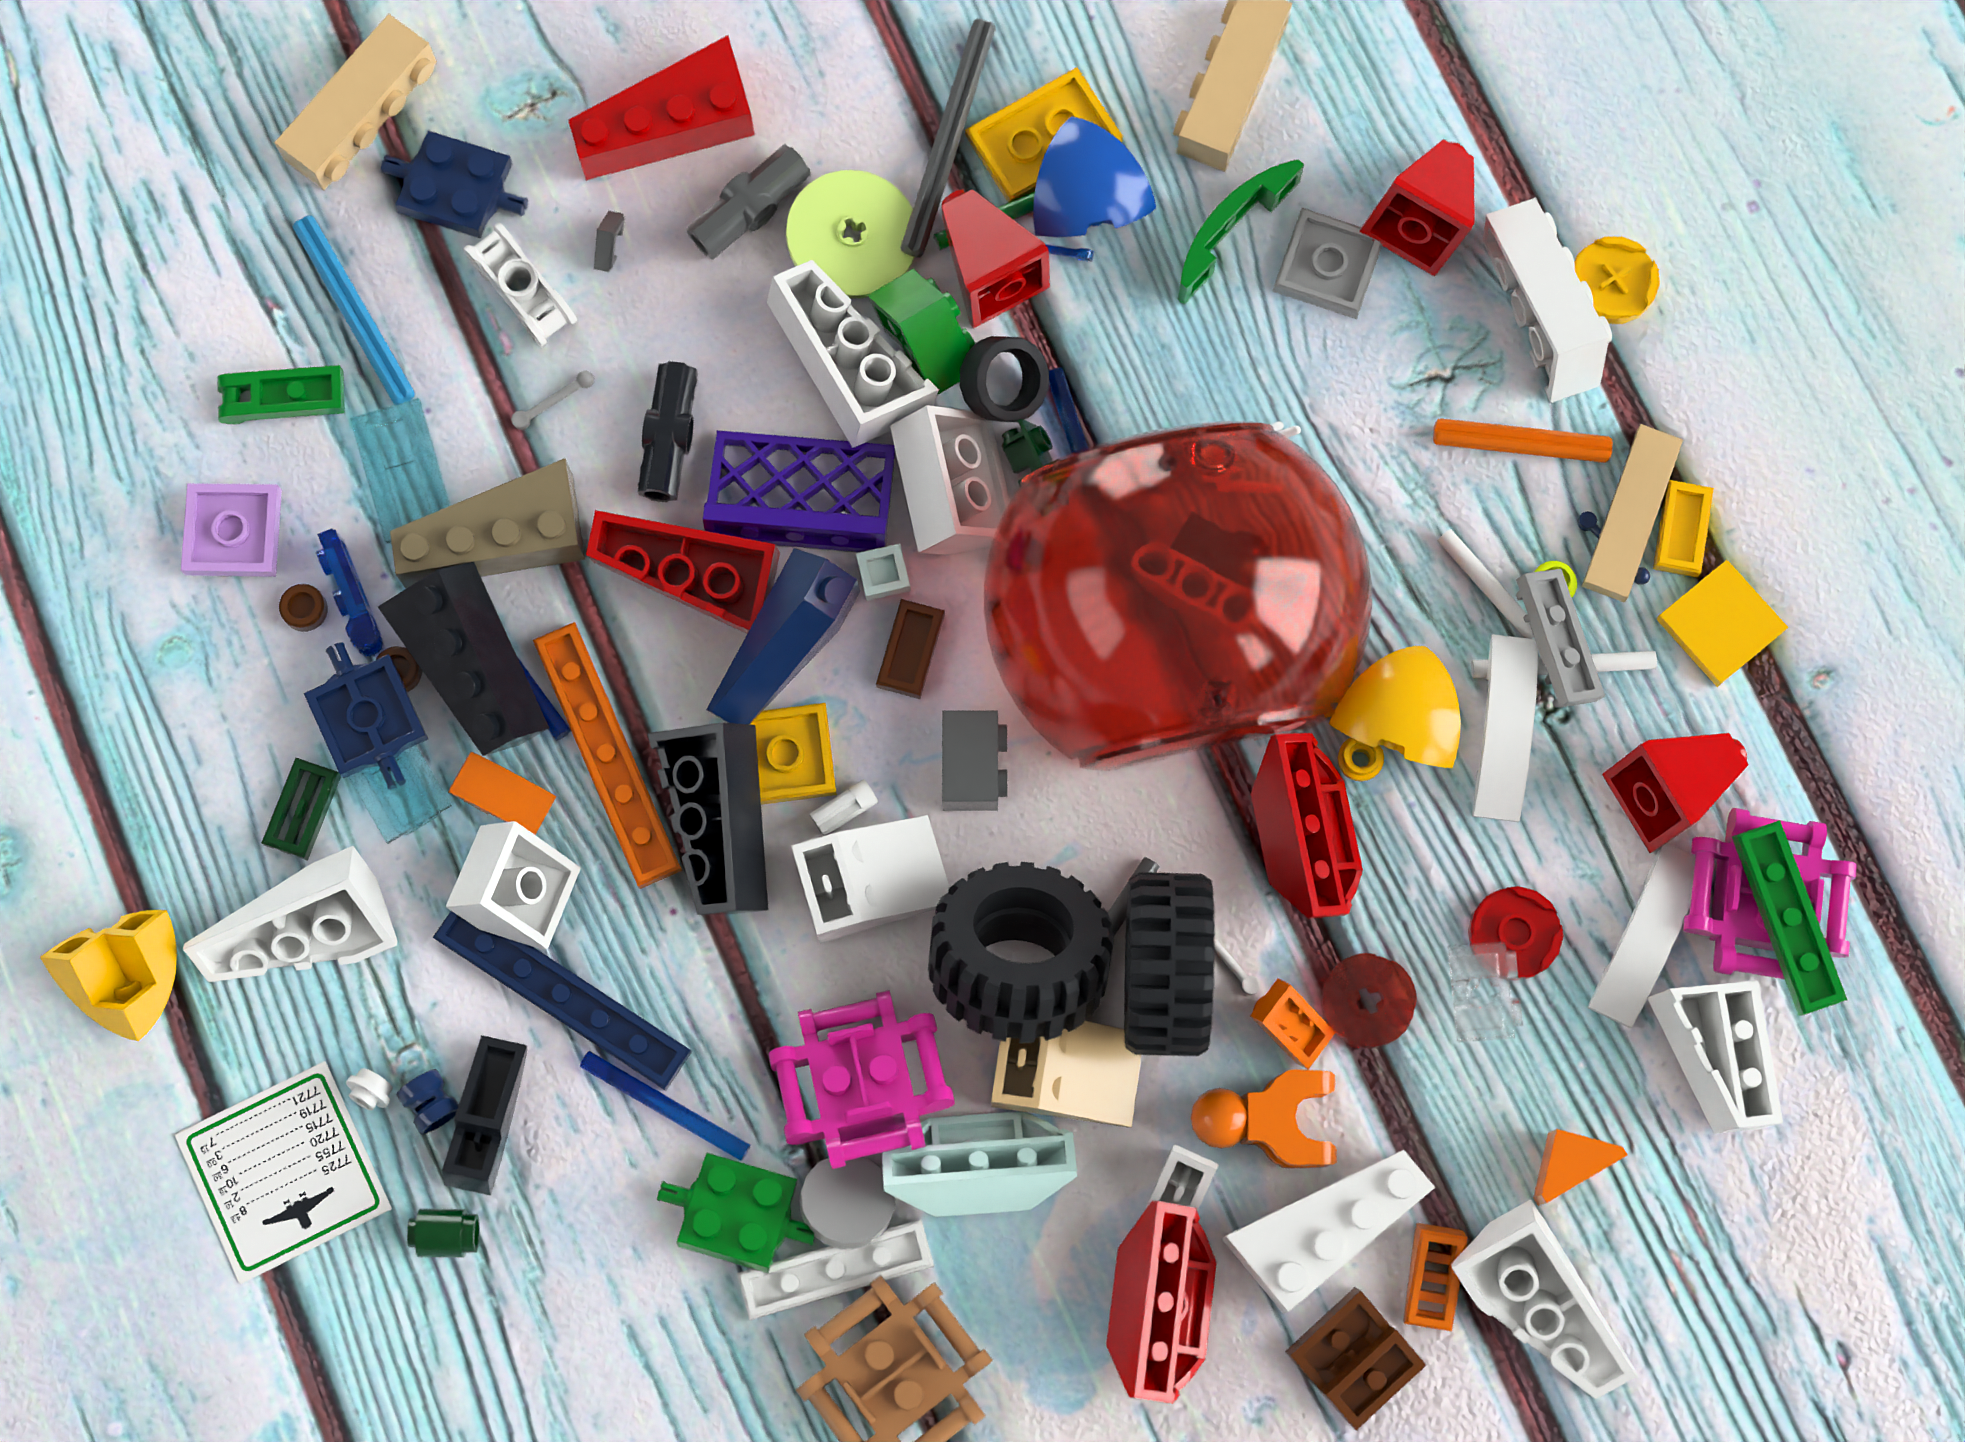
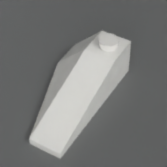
M351 846L311 863L184 943L183 950L208 982L260 976L264 975L270 968L295 965V969L298 971L311 969L312 963L338 960L339 965L356 963L397 946V938L378 880L355 847Z

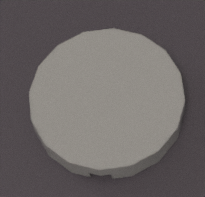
M865 1157L845 1161L846 1166L832 1169L829 1158L818 1162L806 1175L799 1197L801 1217L806 1226L808 1224L809 1228L815 1233L814 1236L824 1244L839 1249L861 1248L868 1245L888 1228L896 1205L895 1197L884 1191L883 1169L874 1161Z

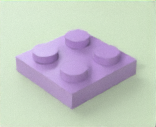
M187 483L181 559L182 573L185 576L276 577L282 489L275 484Z

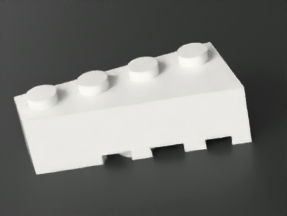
M810 260L773 276L767 304L852 448L890 432V425L924 406H933L939 389L928 378L924 380L911 367V360L901 350L896 352L880 335L881 330L870 318L865 320L851 306L852 300L813 260Z
M1402 1150L1223 1237L1222 1240L1284 1314L1291 1311L1432 1191L1435 1186L1408 1154Z

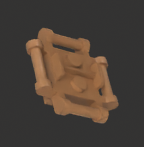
M880 1275L869 1283L872 1288L819 1329L814 1326L804 1334L826 1366L800 1385L796 1391L804 1402L809 1399L839 1442L864 1441L824 1388L835 1378L876 1433L865 1442H901L898 1438L900 1433L950 1394H952L960 1406L914 1442H946L971 1421L976 1425L986 1417L963 1384L990 1364L993 1359L985 1349L982 1351L978 1349L940 1298L943 1292L935 1282L906 1305H903ZM884 1303L892 1315L838 1356L830 1344ZM924 1309L965 1363L955 1372L951 1370L913 1319Z

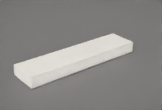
M920 1219L886 1229L882 1235L880 1234L870 1244L861 1248L839 1249L828 1246L773 1262L769 1273L749 1269L738 1272L737 1275L749 1320H753L870 1286L869 1283L880 1275L887 1281L935 1266L923 1223Z

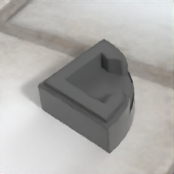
M608 211L597 228L594 269L609 272L616 261L617 256L614 255L615 241L617 235L622 236L625 220L623 213Z

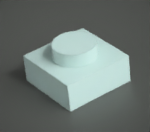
M900 544L856 553L866 601L911 591Z

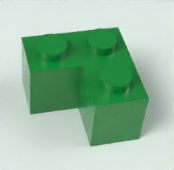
M911 269L867 295L884 331L901 346L904 354L912 362L911 367L924 380L928 378L939 389L937 395L960 382V368L966 353L976 343L965 328L961 330L956 317L961 315L956 301L948 291L942 293L931 277L926 280L914 269Z

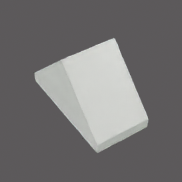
M1174 1144L1167 1156L1146 1208L1151 1201H1162L1194 1207L1198 1211L1217 1170L1218 1163Z

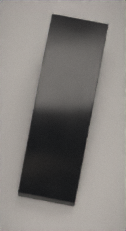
M481 1035L454 1118L455 1131L442 1168L445 1186L491 1196L516 1106L528 1050L527 1045Z

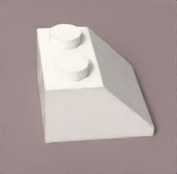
M516 821L481 825L446 907L480 930L538 949H548L581 867Z

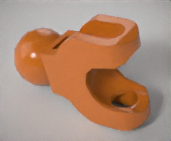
M1292 1069L1267 1083L1262 1092H1248L1240 1096L1234 1091L1224 1088L1208 1090L1198 1097L1192 1107L1191 1122L1193 1130L1198 1138L1210 1147L1223 1149L1233 1147L1240 1141L1241 1144L1256 1145L1264 1151L1273 1163L1281 1168H1323L1337 1163V1149L1335 1145L1331 1142L1307 1138L1299 1130L1295 1116L1298 1105L1304 1099L1322 1098L1334 1092L1335 1075L1330 1071Z

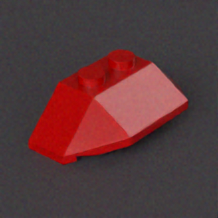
M1312 733L1274 734L1269 738L1251 791L1269 884L1308 919L1350 914L1351 901L1357 891L1363 868L1344 780L1330 759L1317 747L1318 741Z
M1151 1201L1118 1247L1106 1346L1128 1398L1174 1404L1180 1396L1179 1391L1190 1382L1206 1360L1217 1262L1207 1235L1198 1222L1200 1220L1198 1211L1194 1207L1162 1201Z

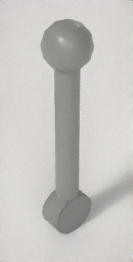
M582 371L577 375V380L526 412L522 410L516 411L512 415L514 427L519 430L527 429L530 426L531 419L581 387H591L594 382L593 374L589 371Z

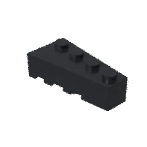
M474 562L437 569L378 606L383 616L482 756L519 746L549 729Z

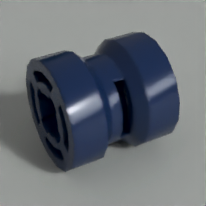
M437 1069L419 1075L396 1093L403 1107L410 1108L415 1115L413 1123L421 1135L428 1134L455 1118L459 1106L455 1097L448 1096L443 1089L445 1081Z

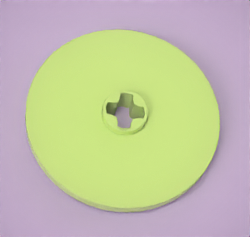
M841 170L825 174L808 184L799 193L791 206L786 225V242L790 257L795 267L813 260L849 298L868 297L867 295L905 274L911 267L914 257L901 251V244L913 209L898 188L875 174L858 170ZM846 226H851L853 231H862L859 242L854 243L851 237L843 238Z

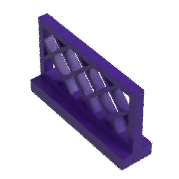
M717 430L708 499L704 505L703 512L704 531L772 543L778 546L864 552L886 547L896 454L895 446L863 443L852 448L849 441ZM725 446L745 447L752 456L734 469L724 458ZM777 450H789L797 460L781 472H778L766 458ZM822 453L834 454L842 464L825 476L811 463ZM866 457L885 458L884 469L870 480L856 466ZM760 463L772 478L756 490H753L741 476ZM805 467L817 482L798 494L786 479ZM723 468L727 474L721 478ZM849 471L862 486L844 498L831 483ZM734 481L747 495L736 504L718 503L719 492ZM882 483V490L880 492L876 487ZM778 485L792 498L791 501L781 508L768 507L761 499ZM823 489L837 502L836 505L826 512L814 511L806 503V501ZM869 492L880 504L879 516L859 515L851 505Z

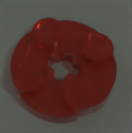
M1360 953L1344 959L1332 970L1322 987L1321 1010L1325 1022L1332 1028L1335 1035L1347 1045L1354 1048L1373 1049L1394 1042L1407 1030L1414 1015L1417 995L1411 977L1400 964L1393 960L1389 961L1384 957L1376 956V954ZM1366 988L1369 994L1377 992L1380 995L1381 1000L1375 1005L1376 1013L1370 1014L1367 1009L1360 1010L1356 1002L1361 998L1359 993L1361 989Z

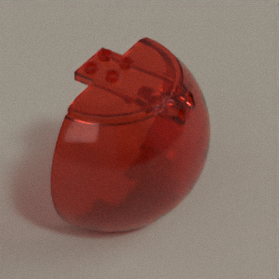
M1214 421L1148 431L1093 445L1035 469L1021 480V487L1017 489L1002 514L993 536L987 559L984 580V617L987 638L1003 684L1018 709L1032 727L1053 747L1071 760L1078 759L1080 768L1111 771L1160 761L1169 756L1252 739L1254 741L1266 739L1274 734L1310 730L1329 720L1335 714L1334 706L1341 702L1348 688L1354 682L1364 657L1372 616V578L1362 533L1349 504L1323 467L1298 444L1282 433L1275 431L1272 425L1261 422ZM1158 463L1164 464V470L1160 468ZM1211 691L1213 697L1220 696L1222 701L1220 706L1214 707L1210 704L1208 698Z

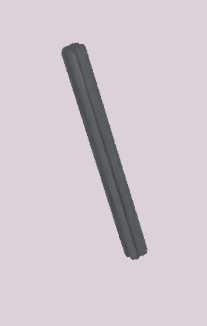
M982 18L975 19L971 26L901 244V251L913 257L919 258L923 256L996 29L992 22L985 21Z

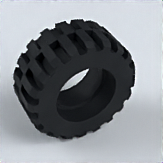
M1008 862L994 864L993 868L988 871L984 867L968 874L967 881L961 878L948 888V893L940 898L936 906L935 916L932 919L928 975L929 980L933 983V992L942 1005L946 1004V1011L958 1022L964 1019L967 1021L966 1027L980 1035L985 1031L991 1033L994 1040L1006 1042L1007 1038H1018L1019 1043H1033L1036 1037L1043 1036L1045 1041L1057 1038L1062 1035L1063 1029L1070 1032L1082 1025L1085 1017L1088 1018L1095 1013L1100 1006L1101 998L1105 995L1114 934L1111 931L1112 922L1108 912L1101 908L1102 902L1091 890L1084 891V884L1072 875L1069 878L1061 876L1059 869L1047 866L1045 870L1034 867L1032 862H1021L1020 866H1009ZM1019 940L1039 945L1051 952L1055 957L1042 962L1019 963L1003 959L985 947L1001 941Z
M1138 872L1129 878L1125 932L1124 1033L1125 1048L1135 1055L1199 1056L1208 1051L1213 1014L1215 922L1212 880L1203 874Z

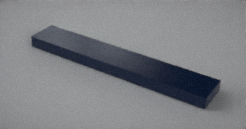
M450 911L433 936L436 941L665 1091L692 1053L689 1048L532 946L480 930L453 911Z

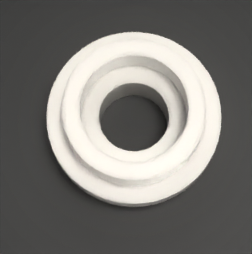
M361 1068L356 1076L351 1075L346 1081V1085L352 1090L349 1097L363 1108L373 1110L375 1106L386 1108L389 1104L390 1098L388 1095L393 1087L378 1074Z

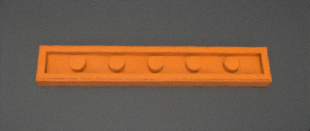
M573 622L533 639L639 889H642L681 872V866L576 623Z

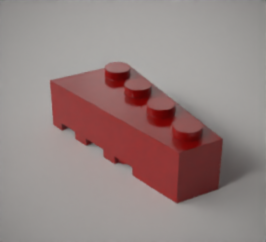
M728 35L568 119L586 181L755 136L751 111Z
M595 510L586 555L599 566L747 634L774 585L780 552L776 544Z

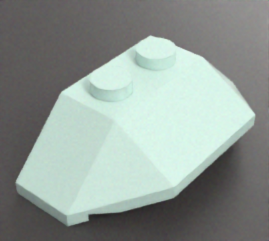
M1020 1111L928 1118L921 1122L926 1147L912 1150L911 1146L882 1152L884 1191L934 1217L1031 1210L1077 1177L1073 1132L1063 1128L1059 1130L1045 1120Z

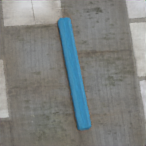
M311 215L297 220L293 224L296 235L393 404L399 406L412 400L415 396L412 386L317 221Z

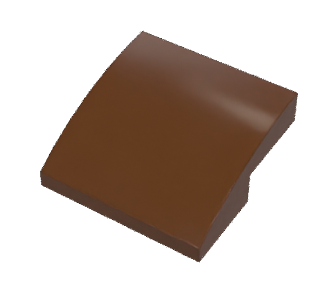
M1356 1287L1285 1351L1311 1383L1356 1431L1426 1366L1425 1362L1399 1331L1390 1326L1364 1293Z

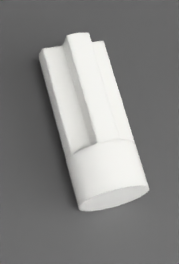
M863 779L809 815L820 833L825 836L877 804L878 799L868 783Z

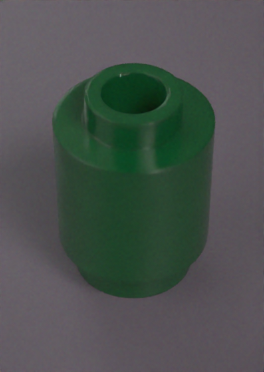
M419 1209L417 1217L410 1218L408 1221L407 1244L408 1247H415L417 1257L464 1258L466 1253H476L478 1250L480 1239L478 1214H468L466 1209Z

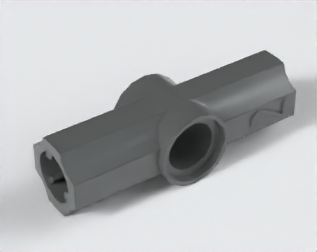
M786 144L782 145L750 174L742 172L735 176L722 190L719 201L686 228L687 234L706 257L708 256L714 260L747 230L752 232L764 226L778 209V203L811 175L809 167L792 147Z

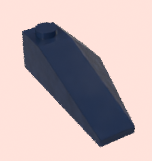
M794 548L706 710L727 723L751 724L838 633L860 593L857 579L827 558Z

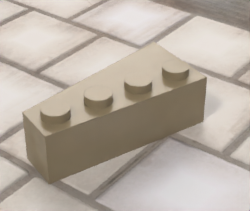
M565 458L390 531L395 574L406 589L437 569L469 562L475 563L480 576L483 577L585 560L573 474Z

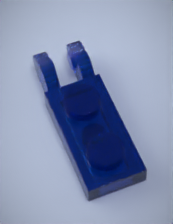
M333 528L318 533L317 535L323 548L317 550L316 554L326 576L333 574L339 589L332 591L339 612L342 617L350 616L345 627L347 635L351 639L350 642L364 656L371 657L377 653L380 654L379 651L383 650L382 645H384L382 642L383 638L380 637L381 632L345 541L336 529Z

